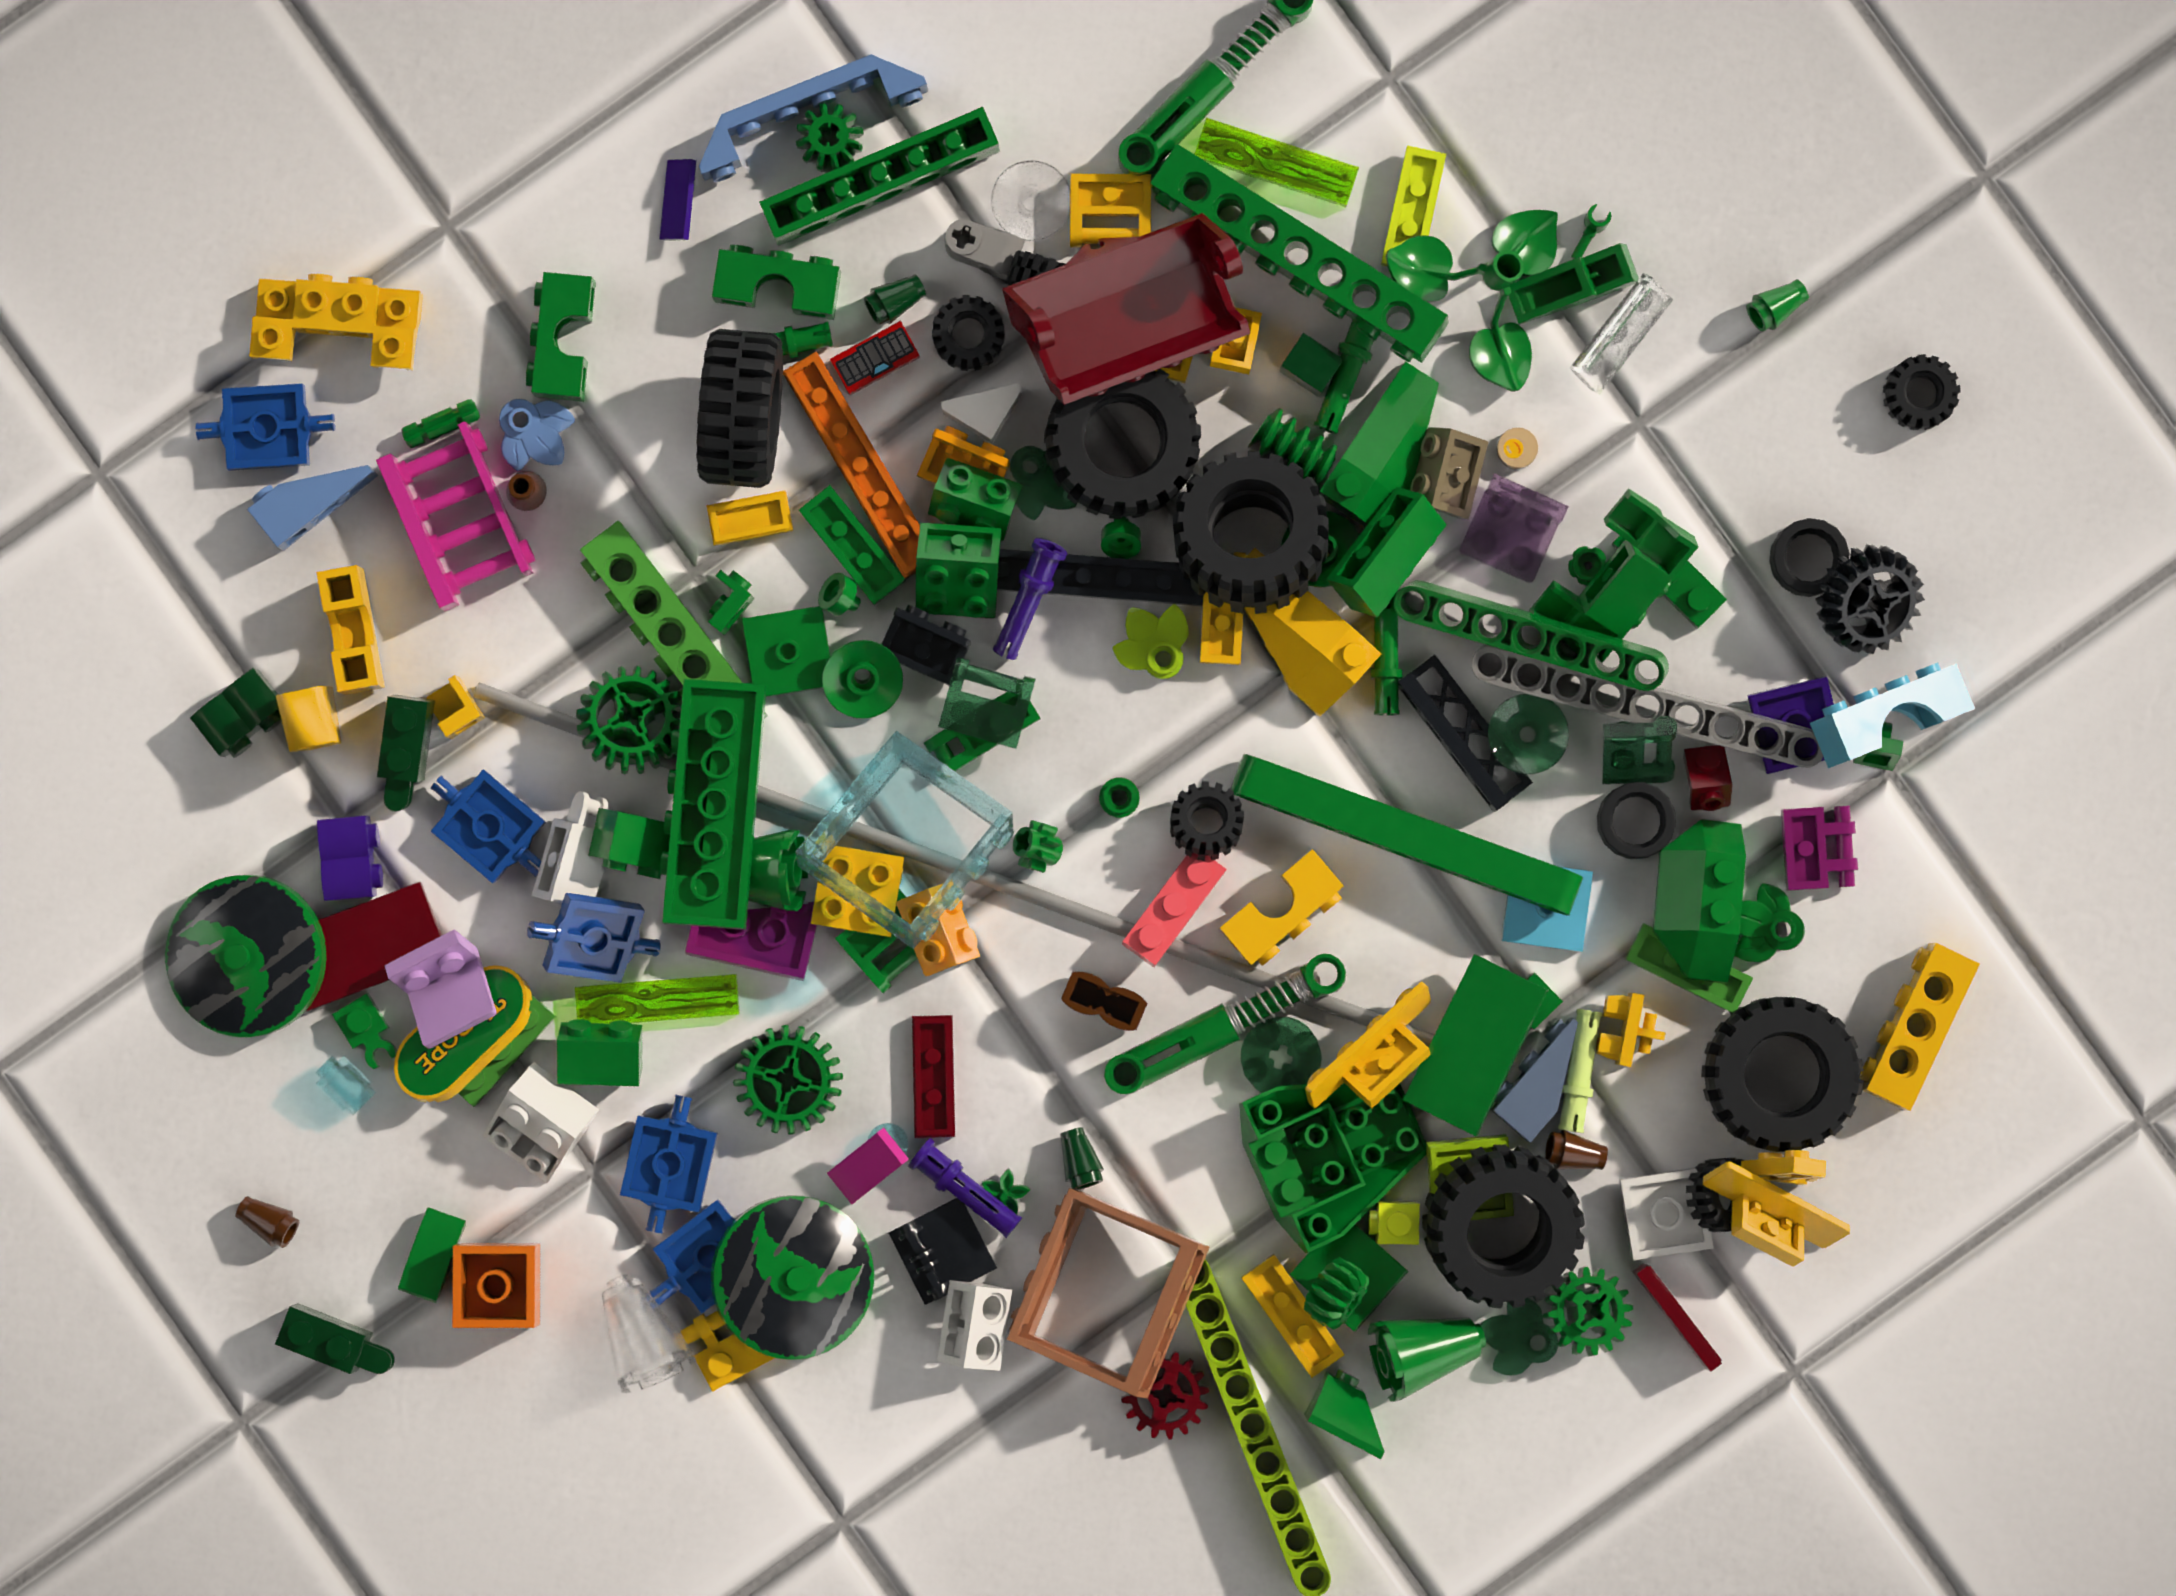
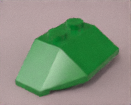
M1701 819L1659 853L1653 932L1671 958L1680 967V971L1686 979L1728 983L1740 935L1746 851L1741 824Z

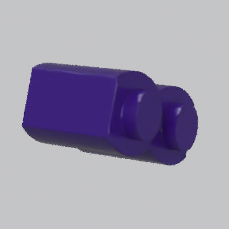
M370 816L317 820L324 901L377 896V888L383 887L382 866L380 863L375 864L373 848L380 845L378 824H371Z

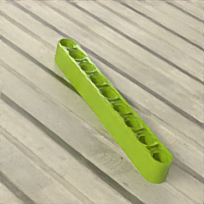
M1205 1259L1202 1265L1204 1267V1275L1201 1280L1194 1284L1186 1304L1187 1310L1295 1586L1305 1596H1321L1330 1587V1571L1210 1265ZM1203 1299H1212L1219 1305L1218 1315L1213 1320L1204 1321L1196 1315V1306ZM1219 1337L1229 1338L1234 1344L1232 1354L1224 1359L1216 1358L1211 1353V1344ZM1235 1375L1245 1377L1249 1383L1247 1392L1239 1397L1231 1396L1225 1388L1228 1379ZM1251 1413L1261 1416L1264 1422L1261 1431L1254 1435L1246 1434L1240 1426L1244 1416ZM1273 1452L1277 1455L1279 1461L1275 1470L1264 1473L1257 1469L1255 1463L1261 1453ZM1286 1490L1293 1495V1504L1290 1508L1279 1511L1272 1507L1270 1501L1275 1492ZM1295 1528L1303 1529L1308 1533L1307 1543L1298 1549L1289 1547L1285 1541L1288 1532ZM1308 1567H1318L1323 1572V1579L1320 1584L1314 1587L1304 1585L1300 1579L1302 1572Z

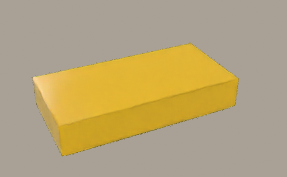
M786 490L706 505L714 546L794 531Z

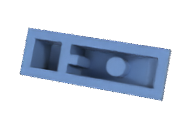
M365 465L281 483L274 488L268 485L254 495L252 498L254 504L247 510L273 543L285 551L379 475L370 466Z

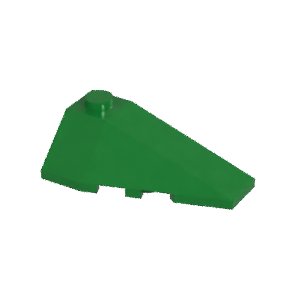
M1405 361L1318 495L1324 496L1325 502L1366 528L1396 487L1410 490L1421 455V443L1426 435L1439 383Z

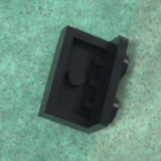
M908 604L906 610L896 607L893 614L894 617L882 641V645L894 653L901 665L952 687L971 645V640L964 637L967 631L947 621L944 622L942 627L927 621L929 613Z

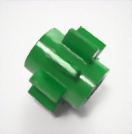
M1031 820L1029 827L1019 829L1013 839V851L1015 855L1020 857L1018 865L1042 873L1046 871V865H1055L1063 852L1062 840L1055 836L1058 828Z

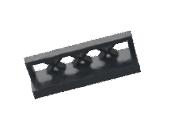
M1435 654L1397 682L1399 690L1493 812L1498 811L1533 783ZM1431 667L1436 670L1443 680L1441 696L1429 695L1417 680L1420 675ZM1447 686L1456 698L1446 697ZM1433 700L1440 701L1439 708ZM1445 702L1462 704L1467 711L1465 728L1453 727L1443 714ZM1472 719L1481 730L1470 729ZM1457 732L1464 733V740ZM1470 734L1486 736L1492 743L1490 760L1477 759L1468 747ZM1496 750L1505 762L1495 761ZM1482 764H1484V765H1489V770H1488V772H1487V770L1483 767ZM1494 766L1511 768L1521 782L1504 794L1493 780Z

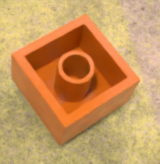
M459 1243L453 1245L452 1328H535L540 1325V1243Z

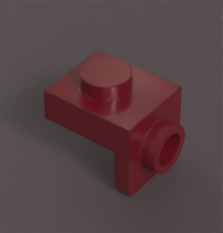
M1712 745L1684 749L1683 759L1690 788V809L1692 811H1715L1722 807L1730 806L1732 779L1725 747Z

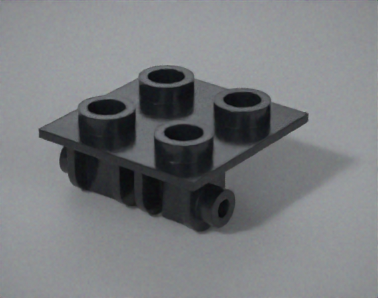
M958 1198L888 1233L925 1305L948 1295L950 1280L972 1282L997 1269L966 1205Z

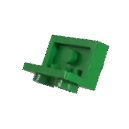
M947 458L935 484L928 515L934 516L946 524L1001 528V541H1004L1022 485Z

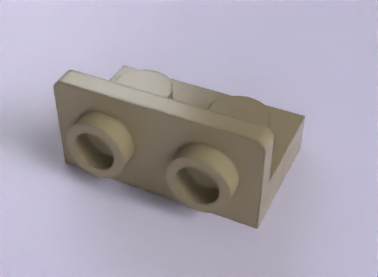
M1429 427L1421 443V455L1410 490L1423 494L1436 511L1459 519L1469 520L1489 442L1451 428Z

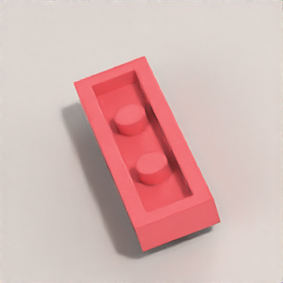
M1193 853L1191 857L1186 855L1122 941V945L1152 967L1157 965L1226 872V868L1215 860H1211V857L1205 855V861L1197 860L1198 854Z

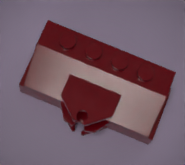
M1203 213L1140 237L1101 238L1098 240L1100 248L1091 249L1090 244H1085L1066 265L1002 288L1011 325L1026 339L1049 390L1064 405L1086 396H1099L1105 393L1108 388L1123 382L1138 381L1146 373L1159 368L1175 367L1183 359L1196 354L1214 352L1220 345L1250 334L1248 321L1235 309L1223 280L1234 278L1243 273L1240 254L1234 241Z

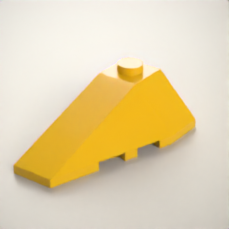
M1253 548L1245 558H1258L1265 555L1256 548ZM1309 591L1300 598L1292 594L1289 596L1290 605L1278 609L1276 604L1268 605L1267 613L1255 614V608L1244 607L1248 617L1254 622L1263 638L1270 656H1273L1282 672L1283 679L1289 690L1319 717L1341 698L1381 655L1359 632Z

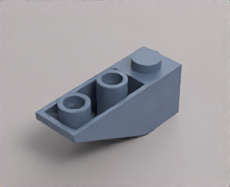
M1569 1018L1565 1023L1559 1019L1544 1036L1549 1042L1539 1054L1533 1049L1518 1066L1522 1073L1513 1084L1507 1080L1503 1083L1494 1101L1496 1103L1490 1109L1527 1142L1531 1143L1558 1111L1578 1025L1574 1018Z

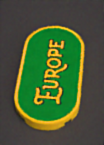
M493 965L484 967L483 969L496 1008V1015L431 1049L426 1048L422 1044L418 1027L413 1029L402 1041L395 1056L394 1073L400 1088L413 1099L425 1103L446 1101L458 1094L520 1034L528 1023L531 1014L529 1007L530 1000L532 1001V993L529 985L520 975L504 966Z

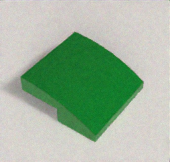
M1355 1224L1343 1237L1309 1252L1290 1273L1307 1291H1310L1311 1284L1318 1278L1319 1273L1334 1259L1340 1257L1362 1269V1272L1369 1277L1367 1292L1355 1309L1354 1314L1345 1323L1354 1332L1361 1327L1409 1272Z

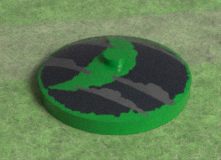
M229 876L210 882L198 889L185 901L177 912L166 941L165 964L167 976L174 995L181 1006L201 1025L217 1033L232 1037L267 1035L293 1023L314 1001L320 990L326 970L325 937L314 911L292 888L264 876Z
M799 1195L770 1198L755 1204L740 1214L720 1239L711 1268V1288L714 1303L727 1328L737 1339L753 1350L767 1356L787 1360L818 1356L846 1340L865 1316L874 1287V1266L867 1241L857 1225L833 1205L818 1199Z

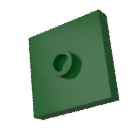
M820 606L742 618L752 684H765L767 687L766 697L823 688L822 674L826 661L830 657L824 613Z

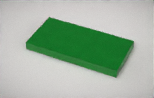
M1474 954L1429 1045L1431 1055L1419 1065L1403 1100L1473 1136H1478L1549 990Z

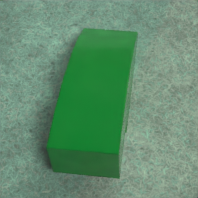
M1619 243L1586 257L1575 258L1514 282L1510 286L1511 294L1509 299L1518 324H1523L1639 283L1640 280L1627 244Z

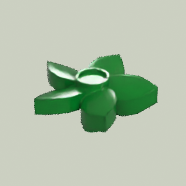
M1009 1168L1002 1174L1000 1182L993 1179L982 1181L984 1189L1015 1214L1018 1213L1019 1207L1016 1199L1024 1197L1030 1191V1188L1027 1186L1013 1185L1014 1175Z

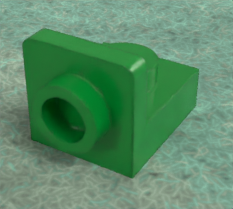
M719 570L715 575L733 592L729 597L722 594L709 610L713 617L708 623L724 636L755 599L748 592L752 585L734 570L729 575Z

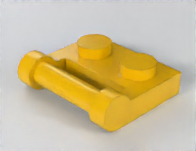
M1071 173L1070 248H1082V244H1099L1098 240L1101 238L1140 237L1151 233V174L1137 176L1132 174ZM1082 216L1139 217V228H1082Z

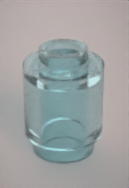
M331 1056L316 1071V1074L321 1079L315 1085L342 1111L347 1109L352 1115L376 1093L369 1086L372 1082L345 1056L339 1061L334 1056Z

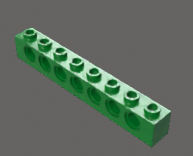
M1179 144L1175 145L1150 183L1153 193L1156 194L1154 200L1162 207L1171 212L1178 208L1188 214L1189 218L1203 213L1234 241L1240 255L1243 251H1246L1257 258L1255 264L1266 273L1275 276L1279 272L1291 281L1288 285L1299 294L1308 298L1312 293L1325 301L1322 307L1337 318L1343 319L1347 315L1358 322L1356 328L1370 339L1376 341L1380 336L1392 344L1390 350L1407 362H1411L1414 358L1423 363L1449 324L1446 313ZM1199 184L1207 188L1206 195L1200 200L1192 201L1185 196L1187 190L1193 185ZM1227 206H1235L1241 210V213L1235 221L1225 222L1219 218L1221 210ZM1261 227L1271 228L1275 233L1269 242L1261 244L1252 239L1257 229ZM1295 248L1304 249L1308 253L1306 261L1300 265H1292L1286 260L1287 254ZM1327 270H1337L1342 274V279L1337 285L1329 287L1320 282L1321 275ZM1362 291H1369L1376 296L1374 304L1368 308L1356 306L1353 300ZM1398 312L1404 313L1410 318L1409 324L1400 330L1393 329L1387 324L1389 317Z

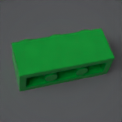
M1396 487L1326 580L1351 610L1378 617L1404 581L1411 575L1413 569L1428 549L1435 543L1437 537L1447 524L1423 494Z

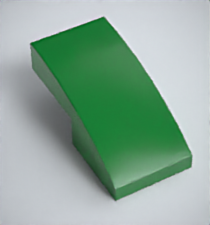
M427 1207L405 1265L398 1290L437 1303L451 1268L453 1245L459 1244L466 1226V1220Z

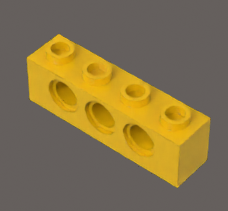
M1929 943L1926 949L1920 947L1911 965V969L1915 970L1913 978L1909 985L1904 983L1901 986L1893 1005L1898 1007L1892 1022L1888 1020L1884 1022L1878 1033L1876 1042L1881 1044L1875 1058H1867L1863 1065L1864 1071L1860 1072L1859 1079L1863 1080V1091L1898 1108L1911 1111L1980 963L1938 943ZM1930 977L1938 978L1943 986L1942 994L1935 1000L1928 998L1924 991L1925 982ZM1918 1013L1925 1020V1029L1921 1035L1915 1037L1907 1029V1020L1912 1014ZM1897 1050H1902L1908 1057V1065L1901 1073L1894 1072L1889 1064L1890 1056Z

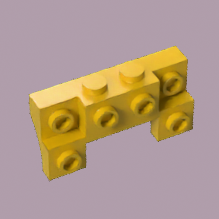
M308 274V280L296 279V281L259 279L256 316L252 317L249 357L252 359L267 358L292 362L294 339L297 331L298 333L372 338L371 367L399 368L413 371L416 339L422 312L423 294L420 291L379 288L377 285H372V279L364 277H348V283L332 282L333 277L324 274Z

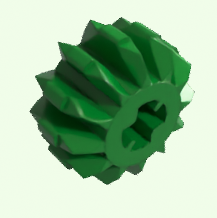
M825 103L820 104L819 109L822 116L818 118L812 111L808 110L805 116L811 126L798 124L796 128L797 132L801 135L807 136L796 141L797 149H808L802 157L803 161L810 163L818 157L816 169L819 172H823L827 161L831 162L832 170L840 167L838 162L840 159H843L846 164L854 161L848 151L859 153L863 150L862 144L854 140L864 135L863 128L852 127L857 120L854 113H850L842 119L844 109L840 104H837L834 108L833 115L829 114ZM829 130L832 135L833 130L837 131V144L830 146V143L827 142L826 146L822 145L824 142L822 133Z
M1340 1257L1334 1259L1326 1265L1325 1269L1319 1273L1315 1282L1311 1284L1312 1287L1307 1293L1306 1301L1304 1302V1310L1319 1324L1326 1325L1333 1330L1339 1328L1347 1322L1348 1318L1354 1314L1355 1309L1361 1303L1363 1296L1367 1292L1369 1277L1352 1262H1347Z

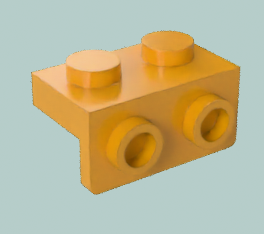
M946 426L945 430L941 431L935 428L917 477L936 484L945 460L951 458L1005 478L1010 466V460L1003 457L1006 452L1005 450L993 444L983 442L982 446L979 447L967 442L966 440L969 435L958 429Z
M951 881L925 889L897 901V907L925 976L933 975L980 957L977 949L976 935L968 926L962 910V899L954 889Z

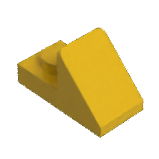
M1235 307L1247 319L1250 334L1220 345L1216 351L1212 352L1210 367L1249 375L1262 313Z

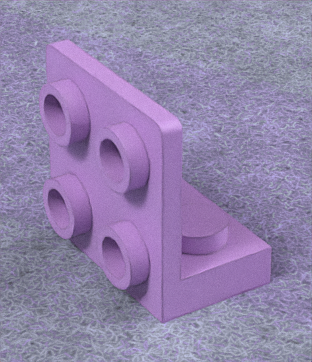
M455 929L384 965L388 979L408 994L422 1044L428 1049L496 1015V1008L478 949Z

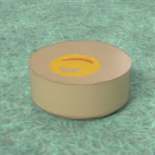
M1524 428L1507 430L1497 443L1498 458L1505 466L1511 469L1527 467L1533 462L1538 453V443L1535 436Z

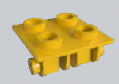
M824 844L811 924L891 937L899 886L903 874L904 857Z

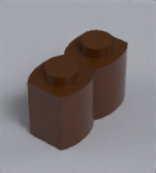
M1072 972L1061 997L1062 1001L1074 1011L1087 1015L1099 1014L1109 1025L1126 1031L1137 1030L1147 1006V1002L1134 991L1121 987L1109 988L1102 979L1087 972Z

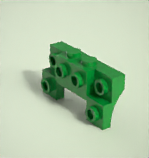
M1629 488L1604 518L1605 525L1623 537L1625 541L1579 596L1553 580L1529 609L1530 613L1623 639L1631 628L1634 629L1641 624L1646 615V610L1654 600L1666 594L1673 577L1699 546L1695 536L1664 517L1660 508ZM1571 637L1561 639L1579 655L1580 646L1575 639ZM1601 650L1599 653L1600 661L1603 663L1613 650Z

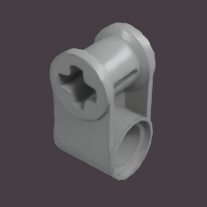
M960 219L954 221L948 227L944 245L946 252L954 260L976 267L994 277L1006 280L1014 254L1018 250L1022 251L1025 241L1011 233L992 229L971 220ZM962 232L968 233L969 241L973 243H967L964 249L957 247V239L954 238L960 237Z

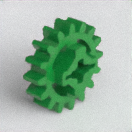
M1588 1267L1579 1268L1578 1277L1573 1271L1564 1273L1566 1284L1563 1283L1558 1289L1552 1284L1551 1286L1557 1294L1547 1296L1544 1299L1546 1303L1552 1305V1311L1543 1314V1318L1553 1319L1554 1325L1547 1330L1548 1333L1554 1334L1559 1332L1561 1338L1557 1345L1564 1347L1572 1343V1354L1574 1355L1581 1354L1584 1348H1586L1588 1357L1598 1355L1599 1347L1604 1353L1613 1350L1611 1340L1622 1342L1625 1339L1620 1328L1632 1326V1322L1624 1318V1313L1633 1310V1305L1623 1304L1622 1298L1626 1297L1629 1293L1628 1290L1617 1291L1615 1286L1619 1278L1614 1276L1604 1280L1605 1270L1601 1268L1596 1269L1592 1276ZM1579 1285L1596 1287L1589 1294L1575 1289ZM1609 1302L1612 1306V1316L1610 1315ZM1593 1303L1590 1314L1594 1318L1584 1320L1587 1310L1583 1306ZM1564 1307H1566L1567 1310V1322L1564 1316ZM1591 1329L1593 1332L1601 1334V1336L1595 1339H1587L1581 1337V1334Z

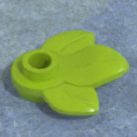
M1173 604L1158 619L1156 615L1146 610L1131 607L1128 610L1125 622L1128 639L1112 647L1117 660L1121 665L1130 670H1147L1150 675L1158 679H1168L1175 676L1183 665L1181 647L1189 634L1184 613L1176 604ZM1160 652H1167L1171 657L1170 664L1165 667L1159 666L1155 661L1156 655Z

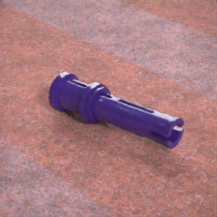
M1035 538L1031 545L1034 549L1026 569H1021L1018 575L1021 587L998 640L993 646V651L1002 657L1008 642H1011L1007 649L1006 659H1017L1018 652L1043 594H1047L1052 590L1054 586L1052 578L1059 562L1064 561L1068 554L1063 547L1046 539Z
M929 1138L910 1161L908 1167L912 1170L917 1168L935 1183V1188L938 1191L945 1192L948 1190L1007 1238L1021 1221L1022 1217L1015 1214L990 1192L962 1171L964 1168L961 1165L962 1163L959 1160L952 1161L934 1146L935 1141Z

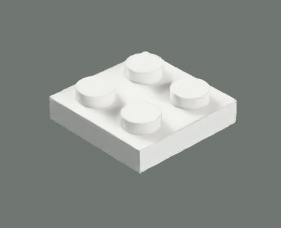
M1695 1168L1619 1179L1631 1260L1714 1249L1711 1231H1708L1709 1228H1702L1698 1225L1701 1219L1693 1220L1690 1213L1695 1210V1207H1687L1686 1200L1692 1199V1193H1686V1186L1694 1185V1182L1688 1178L1691 1173L1698 1172Z

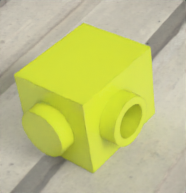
M1378 1201L1376 1203V1210H1369V1235H1375V1242L1378 1244L1419 1245L1420 1204L1409 1201Z

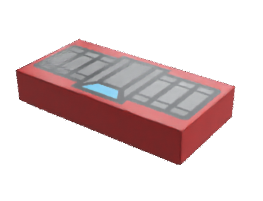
M899 321L830 358L848 394L852 395L919 359L920 355L902 322Z

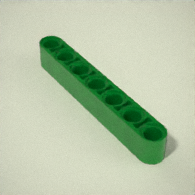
M1415 580L1409 582L1397 592L1394 598L1395 612L1405 621L1638 690L1650 691L1656 689L1661 685L1669 672V663L1666 656L1656 649L1425 581ZM1414 591L1423 597L1424 607L1422 610H1413L1407 605L1405 600L1407 592ZM1455 603L1459 605L1463 612L1462 620L1459 622L1449 620L1444 613L1445 604ZM1493 614L1501 620V632L1491 633L1487 631L1483 625L1484 615ZM1524 626H1533L1538 629L1541 635L1539 644L1532 645L1524 641L1521 634ZM1565 637L1575 639L1580 646L1579 655H1566L1560 646L1561 639ZM1603 649L1615 651L1619 656V665L1614 668L1603 665L1599 658L1600 651ZM1644 660L1654 662L1658 667L1659 676L1654 679H1646L1639 672V663Z

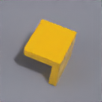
M456 675L448 679V684L426 698L435 700L433 713L439 720L438 725L446 738L451 740L485 718L460 677Z

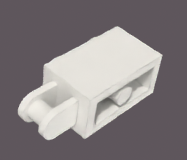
M579 791L573 798L567 821L554 818L532 896L561 905L565 893L600 897V882L605 868L602 867L603 859L588 856L598 808L608 809L607 799L597 797L594 800L589 798L587 793ZM586 814H588L586 826H583Z

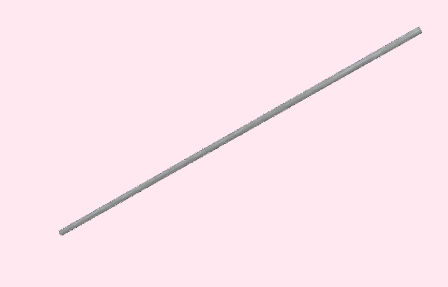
M480 682L476 687L474 698L582 738L586 737L577 734V725L583 721ZM619 739L613 742L623 747H636L628 739ZM658 754L661 767L676 770L677 755L673 754L670 759H666ZM758 785L757 802L1122 937H1126L1135 925L1126 920ZM1177 939L1174 940L1166 951L1168 954L1263 989L1265 986L1269 989L1274 987L1275 981L1279 984L1285 981L1278 976ZM1324 995L1318 999L1311 998V1000L1308 999L1304 1003L1366 1027L1372 1019L1380 1015L1329 995ZM1410 1025L1405 1026L1429 1047L1435 1034Z

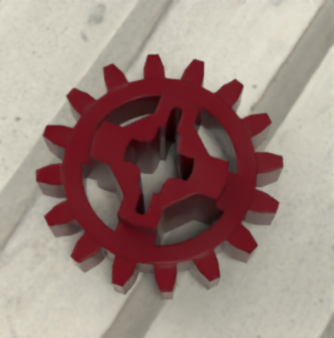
M1174 1351L1170 1359L1164 1358L1160 1367L1164 1368L1163 1374L1155 1379L1151 1390H1162L1164 1384L1171 1385V1392L1177 1395V1398L1175 1400L1168 1399L1166 1405L1159 1404V1397L1150 1391L1148 1400L1153 1407L1151 1418L1141 1409L1137 1397L1131 1394L1121 1397L1122 1403L1132 1404V1408L1126 1413L1127 1419L1136 1416L1140 1419L1136 1426L1139 1432L1146 1426L1151 1427V1438H1156L1160 1430H1165L1166 1436L1170 1440L1173 1439V1429L1179 1428L1186 1435L1188 1434L1186 1423L1189 1420L1196 1424L1201 1422V1419L1195 1412L1197 1409L1204 1410L1208 1408V1404L1200 1400V1395L1208 1393L1209 1387L1198 1386L1197 1382L1205 1375L1203 1371L1194 1373L1190 1371L1194 1360L1189 1358L1183 1364L1180 1363L1179 1352ZM1179 1372L1189 1380L1193 1394L1181 1390L1177 1383ZM1175 1409H1188L1178 1419L1165 1422L1168 1413Z

